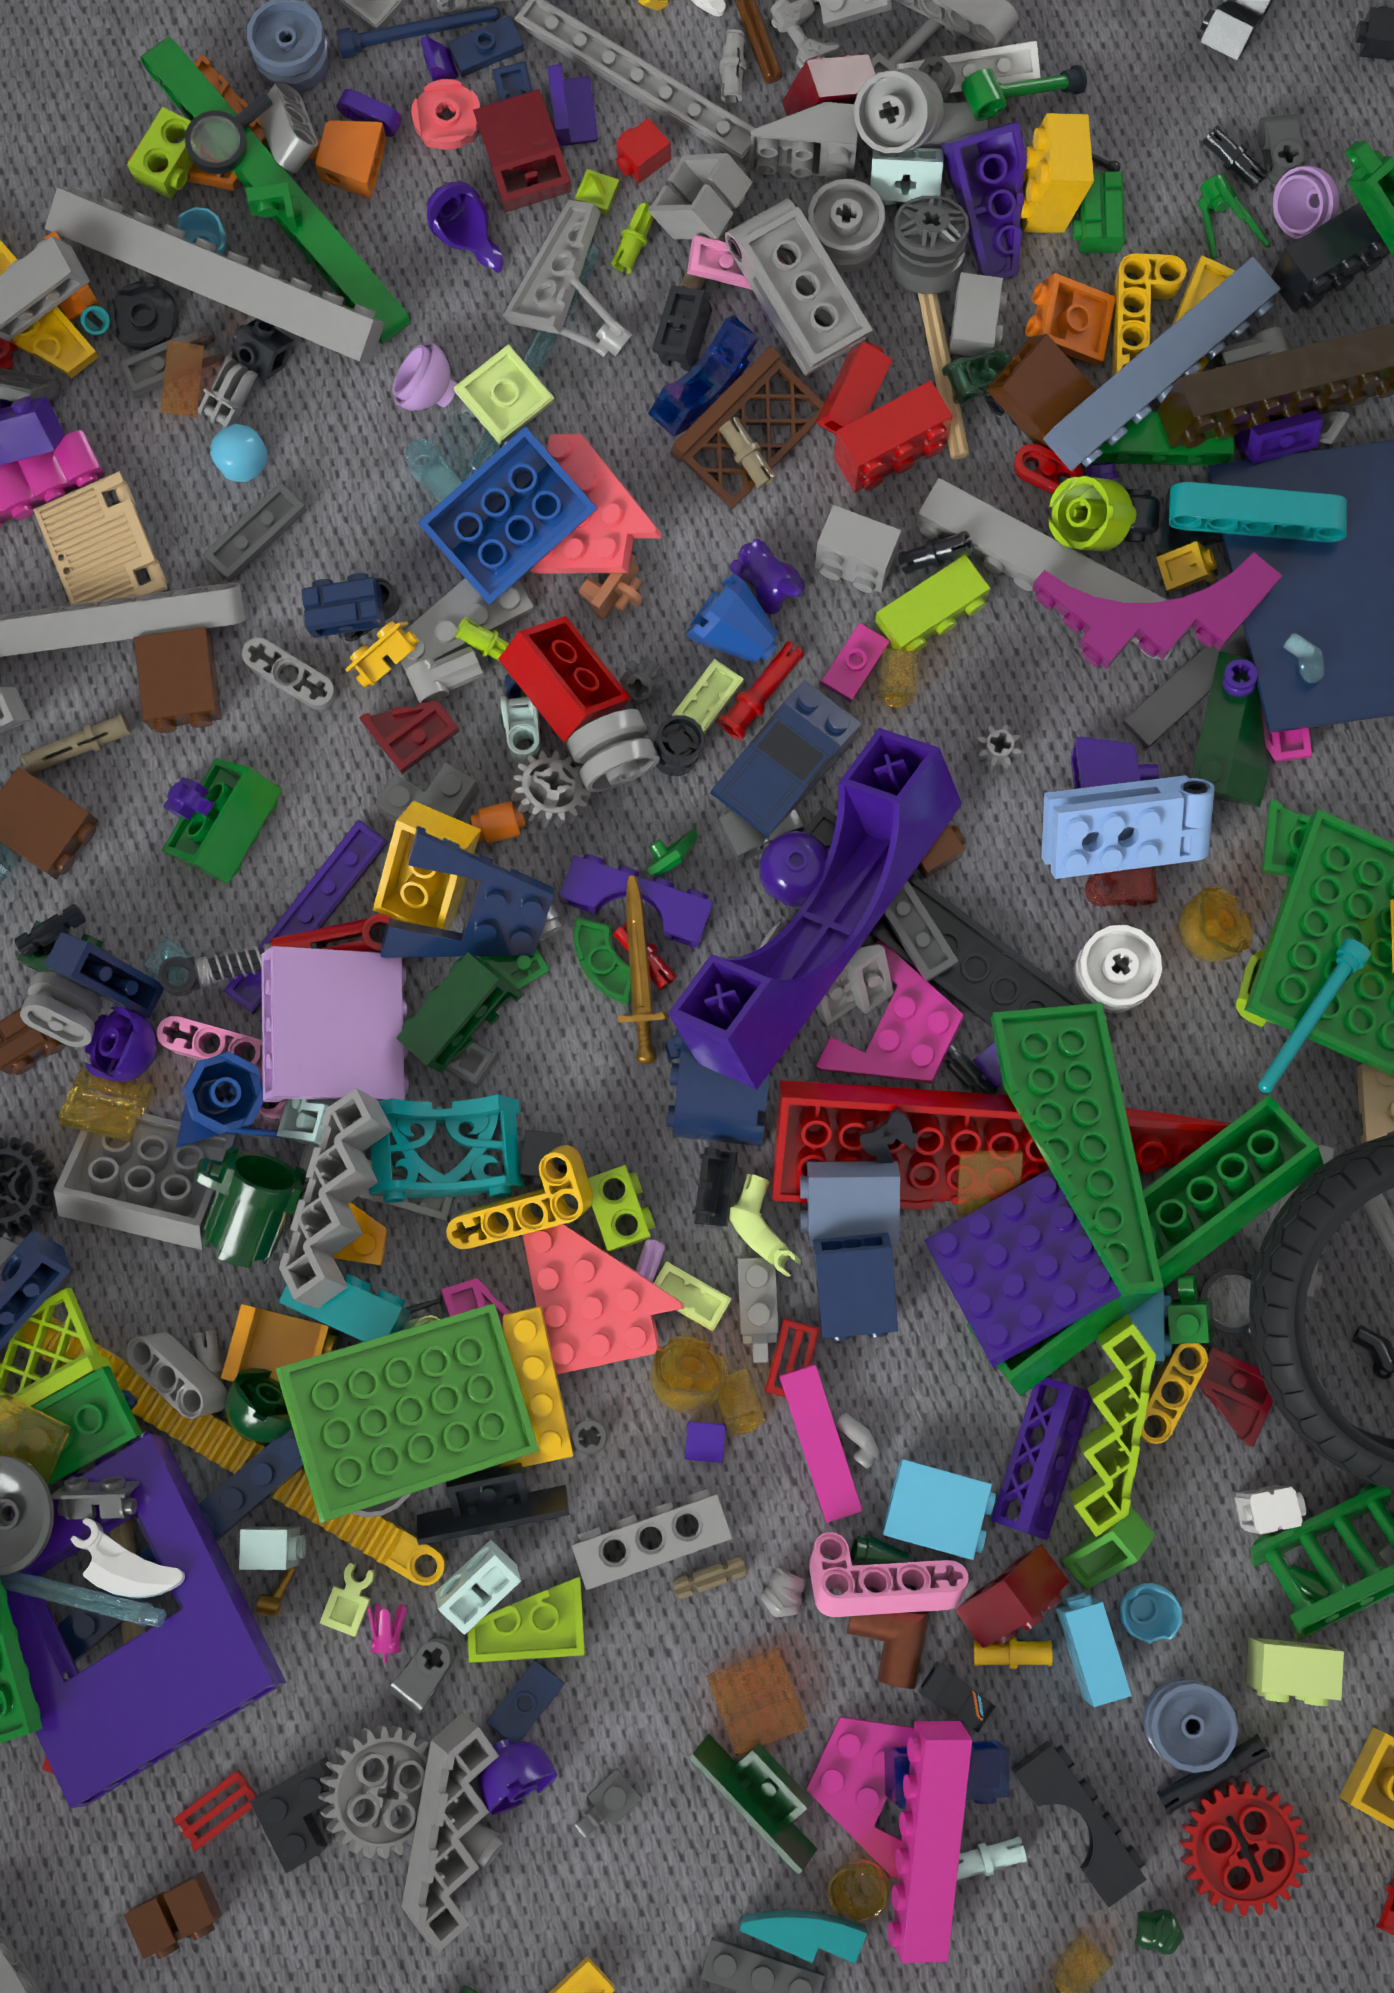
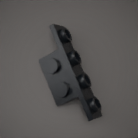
M521 1463L478 1471L447 1481L446 1489L452 1508L418 1514L417 1542L418 1545L439 1543L458 1537L478 1535L483 1532L508 1527L513 1528L523 1524L553 1520L557 1517L570 1515L566 1485L528 1492Z

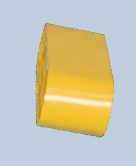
M1199 1343L1176 1344L1172 1347L1171 1356H1166L1149 1389L1150 1394L1145 1417L1146 1420L1151 1415L1156 1416L1161 1422V1431L1157 1436L1150 1437L1146 1434L1143 1424L1140 1437L1142 1442L1159 1444L1168 1440L1172 1435L1208 1363L1207 1352ZM1185 1348L1193 1351L1196 1356L1195 1365L1190 1370L1182 1367L1179 1362L1180 1352ZM1167 1382L1174 1383L1179 1392L1177 1400L1171 1404L1163 1399L1161 1393L1162 1387Z

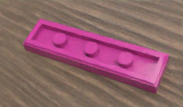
M812 1364L779 1375L826 1523L862 1512L816 1365Z

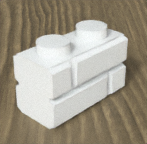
M1272 1485L1258 1488V1490L1252 1489L1236 1492L1234 1497L1241 1528L1248 1532L1264 1534L1278 1531V1529L1284 1530L1299 1527L1303 1522L1302 1516L1306 1515V1506L1300 1492L1296 1493V1490L1289 1486Z

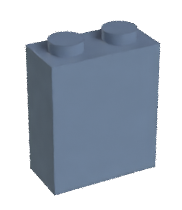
M877 1161L807 1162V1176H800V1199H807V1210H800V1233L808 1234L809 1247H813V1240L878 1233H888L891 1245L899 1246L900 1172L898 1161L893 1163H878Z

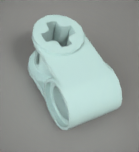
M501 696L503 723L512 758L520 764L524 763L528 755L536 759L539 752L542 751L539 710L531 703L528 697L508 699L506 696ZM523 739H530L534 742L532 747L527 750H519L516 748V745Z

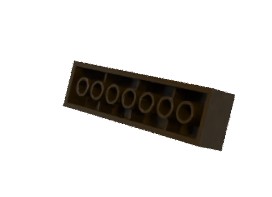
M1394 323L1180 377L1157 409L1171 449L1181 446L1191 449L1214 437H1217L1218 440L1231 438L1239 431L1251 430L1253 426L1315 410L1322 415L1342 404L1347 403L1348 407L1363 403L1369 397L1379 395V398H1387L1394 395Z

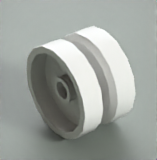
M1128 925L1108 926L1096 932L1078 953L1073 968L1074 982L1081 997L1087 1003H1103L1104 1012L1107 1013L1126 1012L1139 1006L1158 985L1162 973L1161 954L1155 942L1142 930ZM1118 966L1121 969V971L1118 974H1116L1112 970V967Z

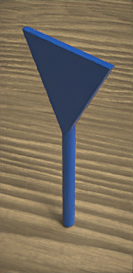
M185 1102L176 1148L221 1135L193 1121ZM241 1127L225 1132L282 1138L277 1136L278 1130Z

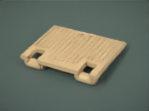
M120 471L33 509L70 604L158 593L167 590L166 578L159 561L154 556L135 508L136 503L128 483L124 480ZM115 490L120 503L109 507L104 493ZM146 568L151 581L140 586L135 571Z

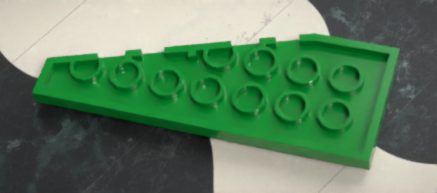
M1103 1003L993 1012L990 1019L1004 1089L1122 1296L1160 1292L1163 1289V1283Z

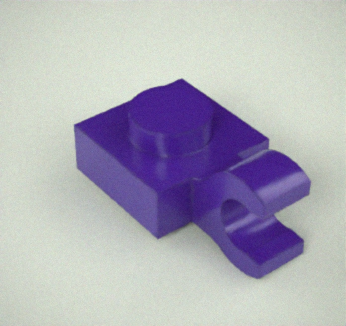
M182 777L169 790L168 800L163 807L174 815L190 820L194 812L207 816L214 803L204 799L209 791L207 788L196 781Z

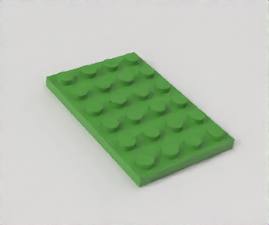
M494 1303L276 1369L320 1523L539 1451Z

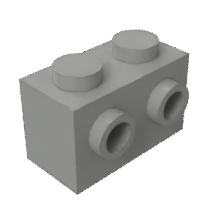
M961 272L956 291L949 354L990 359L993 347H1000L1003 325H997L998 314L1005 313L1008 294L1007 292H1001L1003 278Z

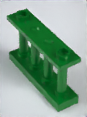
M1376 1484L1366 1485L1356 1493L1355 1497L1302 1522L1301 1526L1289 1528L1275 1536L1273 1533L1265 1534L1253 1543L1254 1546L1250 1547V1561L1255 1568L1268 1562L1295 1607L1293 1614H1290V1630L1297 1642L1394 1595V1564L1385 1569L1382 1566H1377L1350 1522L1371 1512L1394 1549V1520L1385 1507V1504L1391 1500V1489L1377 1486ZM1335 1528L1364 1573L1362 1580L1350 1586L1348 1583L1341 1581L1316 1539ZM1300 1545L1305 1549L1329 1589L1328 1596L1315 1603L1313 1600L1307 1599L1282 1557V1554Z

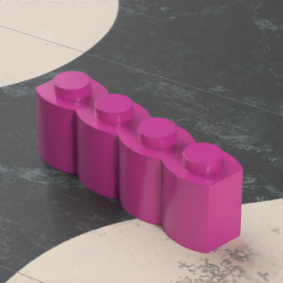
M83 430L65 435L55 451L0 465V529L2 527L1 524L8 519H25L34 513L33 509L41 504L49 503L74 489L85 487L105 476L91 443Z

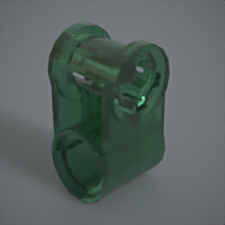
M994 350L973 357H963L945 365L941 371L944 376H948L955 394L952 397L954 403H965L974 398L989 394L986 391L987 387L1012 359L1011 356L1002 350Z

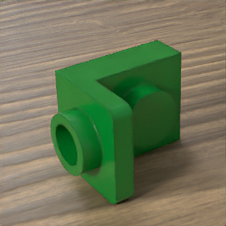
M288 181L245 188L252 216L259 215L260 217L268 218L278 215L279 212L286 211L290 229H298L296 216H302L298 193L291 194Z

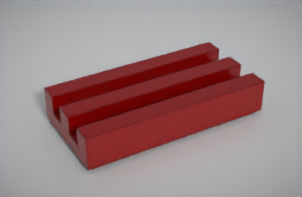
M786 1318L783 1319L765 1392L786 1397L783 1387H775L774 1384L789 1328L796 1329L785 1373L794 1370L803 1332L811 1334L802 1368L811 1365L820 1331L819 1327Z
M237 1770L173 1820L176 1825H180L183 1830L182 1834L190 1840L193 1850L197 1851L251 1810L253 1807L250 1801L257 1795L241 1771ZM234 1782L238 1783L240 1788L190 1825L187 1820L189 1816ZM244 1794L249 1799L247 1803L199 1838L196 1833L198 1829Z

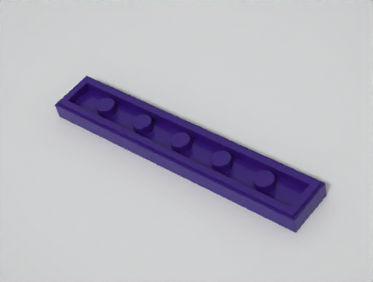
M358 819L257 948H263L264 944L267 945V943L270 944L271 938L322 928L383 851L388 841ZM262 970L258 971L257 975L253 972L248 973L247 977H244L243 974L238 975L237 979L233 978L223 990L225 994L253 1015L262 1005Z

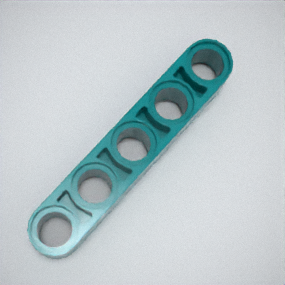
M1181 482L1174 484L1170 488L1169 525L1181 530L1336 542L1344 539L1347 535V500L1343 496L1334 494Z

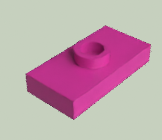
M859 623L822 679L821 685L852 703L888 648L890 641Z

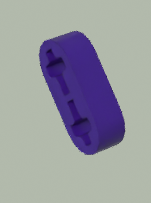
M345 89L336 104L337 110L347 119L383 123L387 137H393L402 123L401 115L392 107L352 89Z

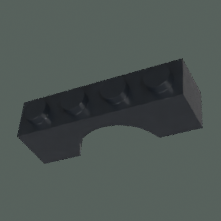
M1046 1741L1012 1766L1011 1770L1037 1806L1061 1804L1076 1810L1082 1815L1089 1832V1847L1080 1868L1109 1908L1147 1880L1140 1870L1145 1863L1131 1844L1124 1848L1116 1836L1122 1830L1110 1813L1106 1811L1101 1815L1093 1803L1098 1796L1086 1779L1083 1778L1078 1782L1072 1774L1070 1768L1075 1763L1063 1746L1059 1745L1057 1748H1054L1049 1741Z

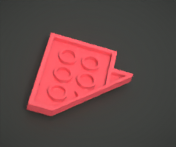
M581 433L549 435L548 453L598 510L529 571L537 574L628 573L633 539L661 538V531Z
M567 1224L523 1234L536 1307L542 1306L557 1375L661 1353L654 1315L685 1309L683 1302Z

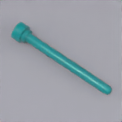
M1350 938L1343 941L1336 952L1338 956L1336 959L1337 966L1259 1081L1258 1087L1261 1092L1269 1093L1273 1090L1350 972L1354 973L1357 969L1364 967L1371 956V952L1362 943Z

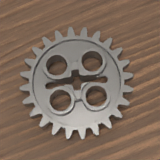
M377 1725L375 1736L371 1730L363 1728L361 1730L362 1741L348 1736L347 1740L350 1749L346 1751L336 1747L335 1751L340 1760L338 1763L326 1762L327 1767L333 1773L331 1777L320 1778L322 1783L329 1786V1791L318 1795L319 1799L329 1803V1806L320 1813L326 1818H334L326 1828L332 1833L339 1832L336 1841L342 1845L349 1842L348 1850L357 1854L362 1849L363 1855L372 1859L377 1849L378 1855L387 1859L390 1847L394 1852L402 1855L404 1850L403 1842L406 1841L410 1845L413 1844L429 1751L424 1752L428 1742L423 1739L415 1741L416 1733L406 1730L402 1735V1728L392 1725L389 1733L385 1726ZM392 1756V1760L387 1763V1758ZM373 1758L375 1761L374 1771L370 1776L364 1778L363 1766L369 1759ZM409 1765L411 1769L410 1777L406 1782L400 1784L399 1774L405 1766ZM387 1787L386 1794H379L377 1796L379 1788L384 1789ZM365 1799L366 1808L361 1816L354 1818L353 1808L359 1800ZM401 1805L402 1814L400 1819L391 1824V1811L396 1806ZM377 1819L378 1823L373 1827L372 1823Z

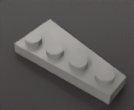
M568 200L503 314V317L509 324L561 334L576 289L571 283V278L576 277L579 280L601 214L594 204Z

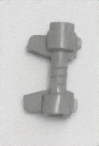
M779 0L771 7L770 11L773 15L771 23L779 32H788L799 51L796 56L798 67L801 69L805 61L813 57H834L839 47L838 43H824L808 39L800 27L814 13L815 8L812 0H798L790 3L789 0Z

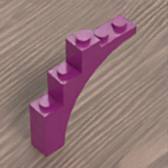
M1253 553L1234 572L1212 586L1183 598L1162 602L1122 603L1094 597L1068 586L1046 570L1035 580L1032 590L1036 592L1034 596L1041 605L1049 610L1054 607L1064 616L1062 620L1069 628L1077 633L1081 630L1085 633L1078 646L1083 650L1081 655L1093 666L1098 667L1101 665L1107 670L1134 637L1139 640L1138 646L1151 657L1157 655L1162 660L1191 627L1196 631L1195 636L1201 643L1210 648L1215 646L1220 650L1276 586L1283 575L1256 553Z

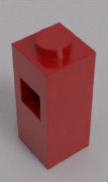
M863 341L852 348L815 423L836 435V431L867 415L893 359L885 355L883 349L873 343Z

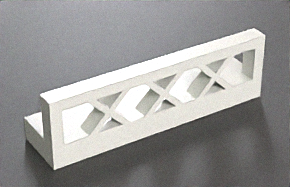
M1037 41L941 56L949 63L955 73V83L949 93L962 91L961 84L964 79L981 69L993 70L997 81L1001 84L1040 78ZM925 59L897 64V69L914 68L919 70ZM933 71L930 77L933 80H942L944 74L941 71L939 73Z

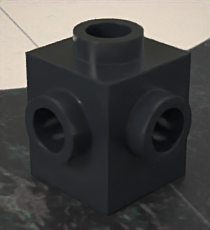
M256 318L247 325H241L234 333L232 339L234 348L231 357L237 363L243 364L249 371H254L258 374V377L266 381L285 367L293 339L277 330L274 325Z

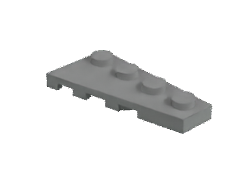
M464 578L404 631L405 633L409 630L412 631L419 639V642L415 644L416 649L401 661V664L406 671L410 666L425 659L439 660L469 646L470 644L454 637L457 627L465 616L481 627L493 632L535 611L534 606L519 580L494 603L489 605L468 580Z

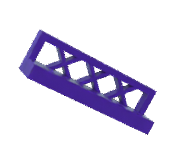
M1047 1377L1033 1387L991 1521L1048 1541L1079 1443L1078 1441L1080 1440L1092 1402L1088 1391ZM1047 1386L1058 1389L1059 1392L1055 1404L1045 1410L1042 1400ZM1042 1424L1045 1430L1044 1439L1034 1447L1031 1440L1033 1429ZM1030 1460L1034 1468L1032 1476L1029 1480L1022 1483L1019 1476L1021 1466ZM1019 1497L1022 1508L1018 1520L1014 1521L1005 1518L1010 1502Z

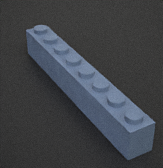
M1254 257L1250 258L1055 425L1043 440L1071 472L1081 463L1087 468L1103 453L1099 447L1106 441L1112 446L1128 432L1124 426L1132 420L1135 424H1138L1153 410L1149 406L1151 402L1157 398L1162 403L1174 386L1173 383L1180 377L1198 372L1202 368L1198 362L1206 356L1209 361L1212 360L1226 347L1223 343L1225 338L1230 335L1235 340L1250 326L1247 319L1253 314L1257 319L1264 315L1274 305L1271 298L1281 288Z

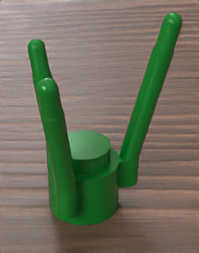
M1224 174L1212 176L1201 185L1200 191L1203 197L1197 203L1202 211L1207 243L1212 259L1217 258V250L1210 209L1220 213L1231 207L1238 219L1245 220L1266 248L1270 247V241L1239 200Z

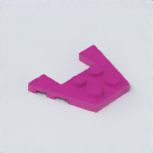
M877 940L875 945L880 944L885 949L891 982L897 986L894 995L866 1052L830 1037L816 1068L831 1073V1071L842 1072L856 1076L870 1075L885 1077V1079L933 1084L962 1024L964 1014L931 984L926 983L923 977L898 954Z
M839 1716L806 1786V1790L891 1877L896 1879L898 1872L895 1864L896 1850L901 1848L902 1839L875 1826V1823L905 1761L907 1742L909 1737H913L914 1727Z

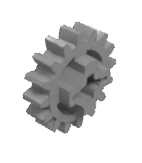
M540 751L536 759L528 755L524 763H519L510 783V787L515 789L511 799L512 801H521L517 810L519 813L525 811L531 813L529 822L532 823L536 818L542 819L541 823L544 828L547 827L549 821H554L556 827L561 828L565 820L572 824L578 814L582 815L591 792L586 790L582 778L579 777L582 766L571 767L572 758L570 756L562 761L559 760V753L557 751H554L551 758H547L545 752Z

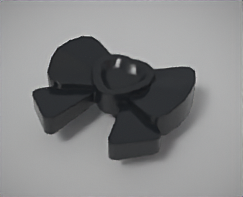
M894 1108L887 1120L876 1125L874 1129L862 1130L858 1134L864 1150L870 1155L876 1156L878 1163L894 1162L887 1144H893L896 1138L910 1149L915 1148L918 1134L916 1131H913L907 1114L898 1108Z

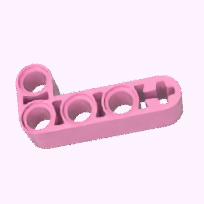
M179 1016L167 1017L157 1027L158 1041L164 1047L176 1054L198 1060L211 1058L226 1052H231L240 1057V1053L245 1047L254 1046L256 1054L250 1063L258 1067L259 1079L263 1086L261 1039ZM181 1030L188 1036L193 1037L192 1043L182 1038L173 1040L170 1038L172 1032ZM214 1036L219 1037L220 1046L218 1050L207 1054L204 1049L206 1041ZM287 1099L279 1101L278 1105L272 1109H266L264 1104H262L259 1112L269 1118L276 1119L282 1117Z
M833 1532L823 1533L817 1537L809 1561L815 1604L822 1614L830 1617L949 1610L959 1605L968 1583L966 1568L952 1560L852 1566L847 1541L841 1535ZM823 1554L831 1555L835 1560H829L823 1557ZM904 1584L912 1585L917 1590H910ZM866 1587H874L879 1593L871 1592ZM828 1589H836L842 1595H834Z

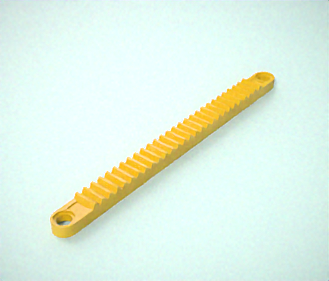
M52 1317L51 1322L59 1324L61 1326L65 1325L61 1321ZM33 1321L27 1322L20 1339L34 1344L40 1324ZM49 1327L43 1348L56 1352L62 1332ZM71 1335L65 1356L75 1359L84 1354L85 1351L80 1339ZM95 1343L100 1356L108 1357L113 1369L112 1372L121 1391L124 1389L129 1390L137 1398V1405L131 1411L133 1414L140 1416L144 1421L153 1424L159 1430L168 1433L172 1438L178 1439L182 1444L191 1447L197 1453L206 1456L207 1459L216 1462L233 1474L266 1447L261 1442L245 1440L233 1429L230 1423L215 1414L194 1419L182 1416L127 1361ZM40 1353V1357L43 1360L53 1363L54 1358ZM304 1468L271 1495L273 1499L282 1502L288 1508L297 1511L301 1516L307 1517L311 1522L320 1525L326 1531L335 1534L339 1539L348 1542L351 1546L358 1548L364 1554L373 1557L377 1562L388 1566L416 1584L422 1586L431 1585L439 1581L444 1575L446 1560L441 1551L431 1544L418 1545L416 1535L384 1516L366 1518L350 1513L320 1523ZM428 1554L437 1562L436 1572L430 1577L421 1576L417 1572L416 1562L421 1555Z

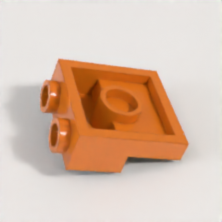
M1054 273L1043 282L1038 283L1033 291L1031 301L1037 306L1035 315L1031 316L1027 322L1025 335L1033 337L1048 334L1065 355L1097 366L1104 361L1116 297Z

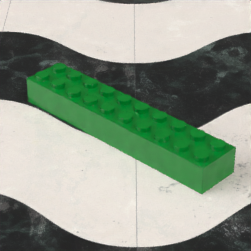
M1270 1095L1143 1190L1163 1288L1303 1183L1312 1173L1324 1165L1318 1146ZM1156 1293L1120 1296L1000 1363L997 1367L1021 1397L1095 1341L1098 1334L1125 1315H1129ZM968 1323L966 1326L968 1327V1329L970 1330V1332L973 1334V1336L975 1337V1339H976L977 1342L979 1343V1341H978L977 1337L975 1336V1334H974V1332H973L971 1326H970L969 1323Z

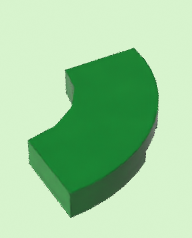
M576 916L574 945L579 963L585 975L603 994L619 1003L629 1005L632 996L630 965L625 963L614 950L611 942L612 926Z

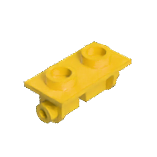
M391 621L378 631L376 635L379 640L370 648L365 644L350 656L353 662L345 670L347 672L357 670L360 674L356 676V679L363 687L366 688L368 685L374 686L392 669L383 658L388 655L397 665L416 649L415 644L419 642V639L412 631L409 630L407 633L403 631L409 624L407 621L398 622L397 624Z

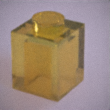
M883 648L877 700L885 701V705L896 708L905 707L907 703L913 704L916 694L920 652Z

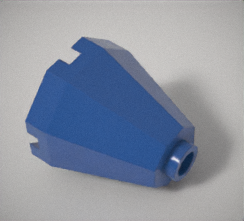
M732 573L721 582V585L724 587L721 593L714 591L693 618L690 623L691 628L687 629L685 635L698 644L752 663L757 662L760 658L766 661L778 645L774 641L778 632L745 581L735 573Z
M231 1052L196 1062L182 1089L191 1119L218 1134L253 1124L263 1104V1086L259 1079L258 1067Z

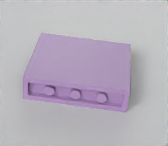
M272 946L262 953L263 1102H279L283 1099L340 1100L355 1088L378 1101L390 1098L405 1100L409 1088L408 1076L404 1074V1059L407 1056L408 1049L396 1039L401 1033L403 1023L407 1017V1005L402 998V987L406 982V968L402 965V957L383 958L380 957V953L279 946Z

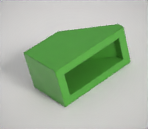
M1130 1506L1128 1516L1097 1537L1091 1532L1065 1555L1061 1561L1080 1584L1088 1590L1139 1561L1155 1537V1534Z

